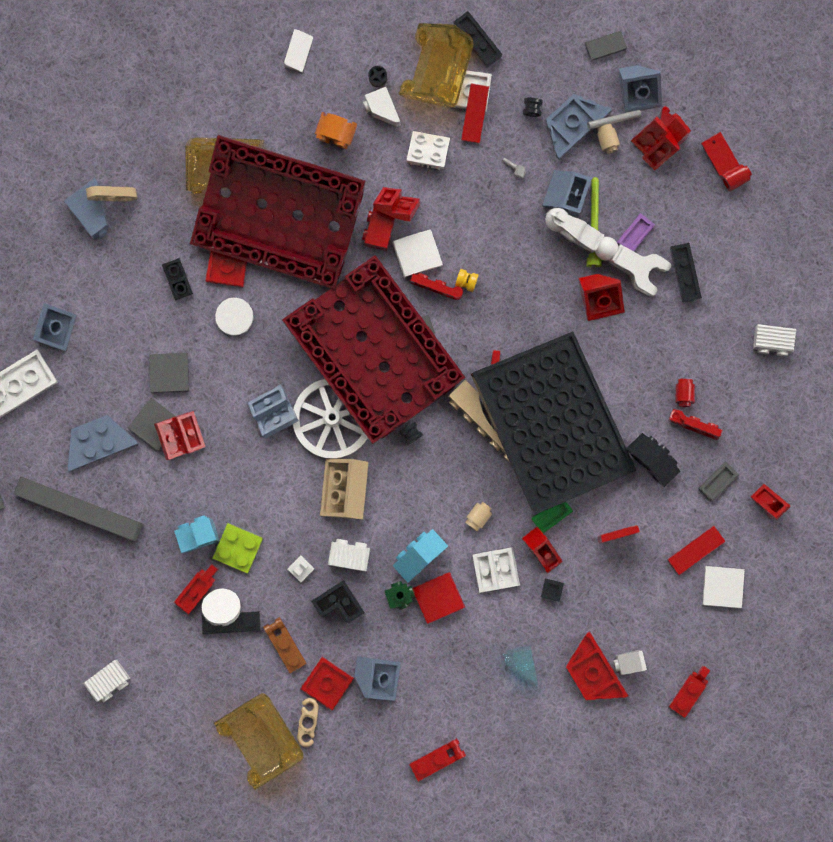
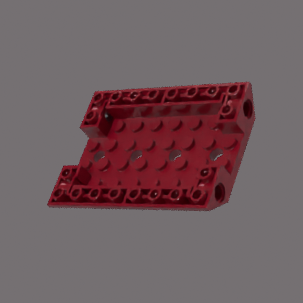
M217 135L208 170L210 177L203 204L198 209L190 244L335 289L356 224L366 180ZM223 187L230 190V197L222 195L221 189ZM258 199H264L267 202V207L260 208L257 204ZM300 210L303 213V219H296L293 215L294 211ZM330 222H337L340 226L339 230L333 231L330 228Z
M376 255L345 275L344 280L338 283L335 289L331 288L317 299L312 298L282 319L283 323L372 444L391 434L466 378ZM342 302L345 308L342 311H336L334 304ZM363 332L366 334L367 339L364 342H360L357 340L356 335ZM381 363L388 364L389 371L381 372L379 365ZM405 393L410 394L412 401L404 403L401 400V396Z

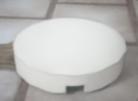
M240 298L226 299L218 306L215 314L216 323L220 330L231 336L247 332L254 320L250 305Z
M214 590L208 593L203 600V616L212 625H229L240 614V600L231 590Z

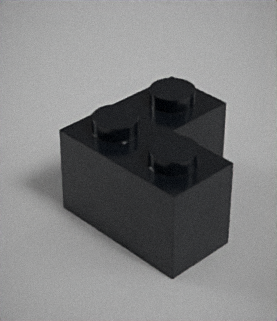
M641 433L626 449L633 459L641 464L655 481L665 487L681 472L676 466L678 462L671 455H668L670 451L663 444L659 446L654 437H648Z
M345 580L311 601L321 618L339 608L346 621L351 623L365 613Z

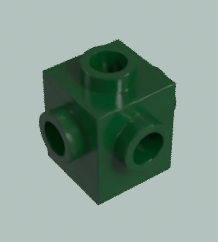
M402 581L391 584L392 588L384 590L390 609L398 607L401 610L410 607L409 603L413 602L412 597H415L412 586H407V583L402 584ZM398 592H403V599L397 598Z

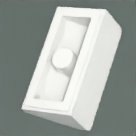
M294 29L284 61L285 68L303 73L313 36Z

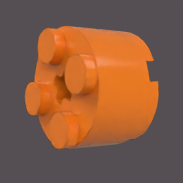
M322 112L315 135L319 141L328 144L330 141H333V144L337 147L347 150V147L351 146L358 124L355 122L351 124L347 122L348 119L330 113L326 115Z

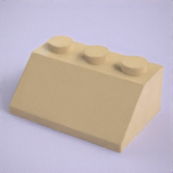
M326 459L320 516L363 519L368 462L354 459Z

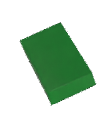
M564 502L535 515L531 520L544 534L572 513L573 510L567 502Z

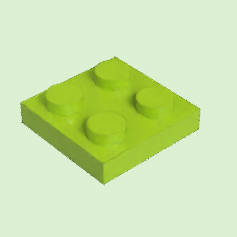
M227 523L212 559L249 573L263 538Z

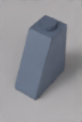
M94 178L64 201L95 240L96 238L104 237L108 233L106 230L109 229L104 201L87 200L86 189L92 186H100Z

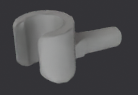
M506 158L503 159L505 164L515 169L514 176L521 179L524 178L526 171L523 166L516 165Z

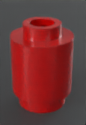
M678 379L675 403L679 404V407H691V404L695 403V384H693L692 379Z

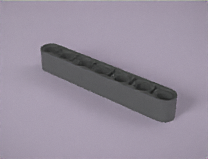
M21 476L13 493L133 541H137L143 523Z

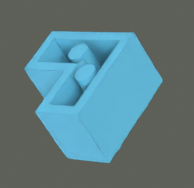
M204 515L195 518V522L190 525L185 523L178 526V530L174 532L181 553L184 554L220 541L213 519L207 518Z
M433 529L427 534L424 531L416 538L417 543L415 540L406 547L408 551L403 550L396 557L398 561L393 567L407 583L448 547Z

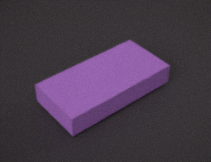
M640 213L617 241V244L635 251L655 224Z

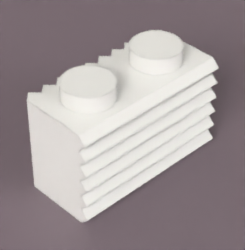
M758 324L755 326L753 349H757L758 353L769 354V351L777 352L778 356H788V354L794 352L796 329Z
M337 539L336 542L331 544L328 565L367 571L370 548H367L365 543L356 542L354 546L349 545L347 540Z
M114 660L83 684L96 702L102 700L104 703L113 696L111 693L114 690L118 689L120 691L125 688L130 677L118 660Z

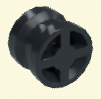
M376 65L369 70L368 77L372 86L382 87L386 84L387 72L384 67Z
M534 97L524 98L525 108L523 109V115L540 117V106H542L543 100Z
M413 422L399 432L401 436L406 438L407 445L423 436V433L418 431L416 422Z

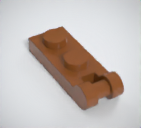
M280 617L275 619L274 623L263 626L289 673L307 664ZM280 628L282 634L275 636L274 631Z

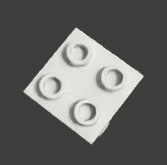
M413 131L407 163L418 166L422 164L421 167L427 165V168L430 165L431 168L438 170L444 169L450 138Z

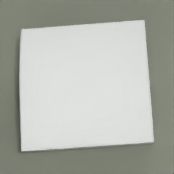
M431 230L416 233L392 242L404 278L443 265Z
M513 547L473 554L479 593L520 585Z

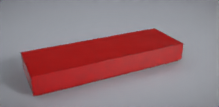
M471 83L461 140L480 143L489 86Z
M712 526L667 560L676 573L680 575L723 544L725 540L716 527Z

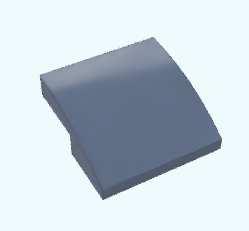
M281 385L248 402L253 418L257 421L261 434L265 439L299 421Z

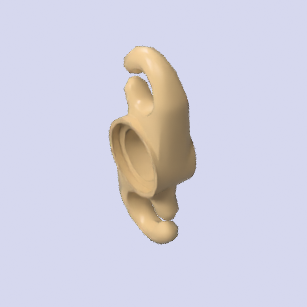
M307 698L302 702L304 706L308 703H312L314 706L311 711H308L305 707L301 709L302 715L299 720L297 740L303 747H310L314 743L313 740L309 742L302 740L305 734H308L311 738L315 736L314 730L317 725L319 706L313 698ZM305 717L313 719L314 724L311 728L303 726L302 721Z

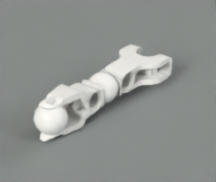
M553 208L546 215V225L550 230L559 232L570 242L592 253L595 252L600 259L604 261L609 260V263L631 277L634 289L649 297H655L657 287L649 281V271L651 269H657L662 272L669 271L671 268L670 262L657 254L643 257L621 244L618 245L613 238L604 237V234L588 225L585 221L568 215L564 209Z

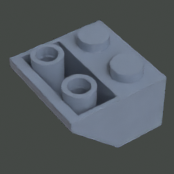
M554 170L542 206L550 209L561 208L568 215L578 218L592 177L572 171Z

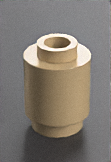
M612 124L599 127L597 129V136L602 151H606L607 154L616 152L620 142L615 128L612 127Z
M484 502L481 504L476 503L467 515L465 523L475 531H478L479 528L482 529L492 515L490 512L492 508Z

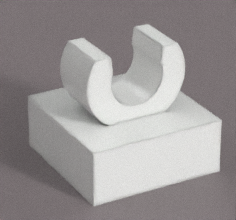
M300 555L288 570L302 583L314 568Z

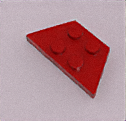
M590 631L587 632L565 666L584 699L596 700L628 697L627 692Z

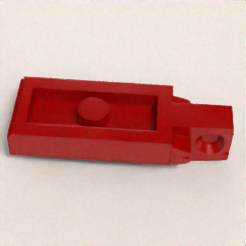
M673 409L669 417L670 422L714 440H718L723 431L716 424H705L700 422L701 419L695 416L687 417L680 410Z
M211 564L206 572L203 569L197 572L173 603L189 615L215 582L213 576L219 569Z
M702 666L698 673L693 671L668 707L685 718L706 688L708 680L705 678L710 670Z

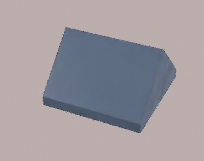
M44 303L33 340L38 344L66 351L76 314Z

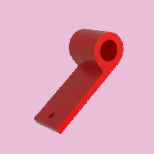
M721 132L701 143L728 191L731 192L751 180L750 176L752 173L747 165L743 166L738 163Z

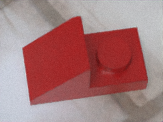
M765 484L751 496V499L765 510L770 519L777 520L791 507L790 504Z

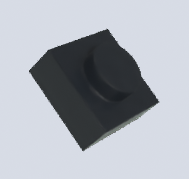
M545 578L541 597L560 602L564 583Z

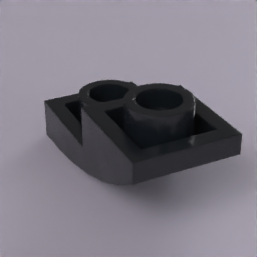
M180 258L162 264L175 301L192 295L193 292Z

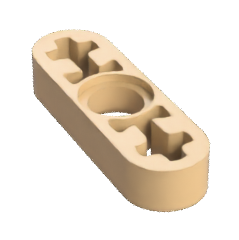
M92 186L86 189L87 200L127 202L137 199L136 188Z

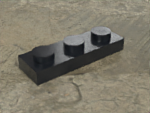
M469 11L453 22V25L487 68L502 57L503 54Z
M690 243L671 246L670 250L682 303L701 299L702 296Z
M260 611L241 612L233 623L226 626L212 625L201 615L202 634L261 631Z

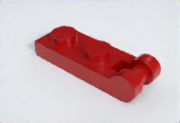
M422 273L413 274L410 280V284L454 300H460L463 295L461 287H448L444 281L438 279L435 281L429 280L428 276Z
M457 738L409 764L418 782L466 756L464 750L460 749L458 745L460 743ZM452 748L455 755L449 757L447 750Z

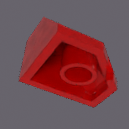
M664 106L660 112L659 119L666 125L678 145H680L688 138L691 130L678 114L671 115L669 113L670 109Z

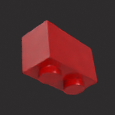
M373 207V211L368 213L367 222H369L368 230L364 229L362 240L365 241V246L387 251L395 218Z

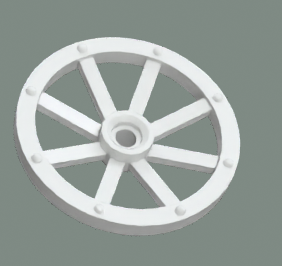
M325 379L309 385L298 397L294 405V411L299 421L293 424V428L301 444L311 453L329 459L346 457L361 448L368 438L360 427L342 419V417L351 414L347 409L339 411L343 404L339 398L334 408L331 407L324 388L329 386ZM319 389L326 411L304 401L311 393ZM301 408L323 417L300 427L299 417ZM331 414L336 416L334 421L329 420ZM325 424L326 426L315 447L305 438L303 432ZM339 425L361 434L360 438L347 448ZM331 428L334 429L341 448L340 451L322 450Z

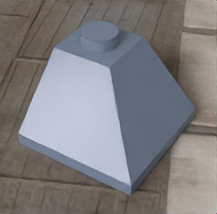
M638 65L619 68V81L625 112L662 106L660 71Z
M357 656L354 676L364 697L395 701L401 662Z

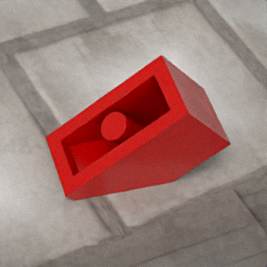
M538 527L522 538L547 573L563 562L548 538Z

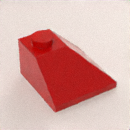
M600 274L579 278L580 292L588 321L625 313L620 280Z

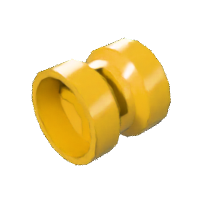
M460 269L455 287H463L473 293L479 274H470L466 270Z

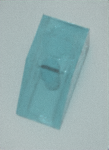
M531 646L508 649L507 654H504L506 666L510 665L511 670L532 684H538Z

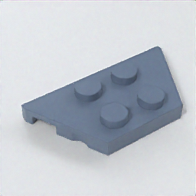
M575 94L565 101L546 119L557 158L560 159L592 130L588 129L587 122L605 118L612 111V108L596 104L592 100H585Z
M108 415L71 429L68 471H73L138 445V442Z

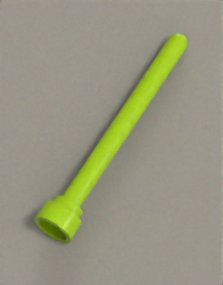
M593 177L591 180V227L598 230L599 179ZM590 252L588 258H586L587 267H592V265L601 267L602 259L595 252Z

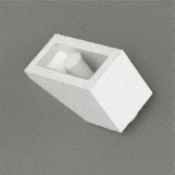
M386 87L365 95L366 101L363 104L367 113L371 112L374 118L396 127L400 126V119Z
M641 650L616 655L617 660H613L616 672L620 671L621 675L647 670Z

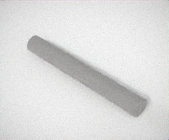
M635 110L587 122V127L590 130L607 124L641 117V111Z

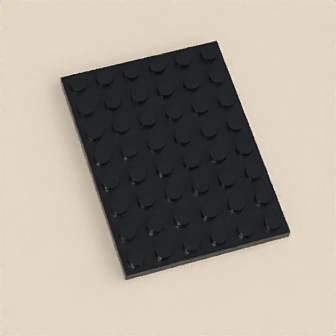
M573 331L470 374L533 515H537L637 471Z

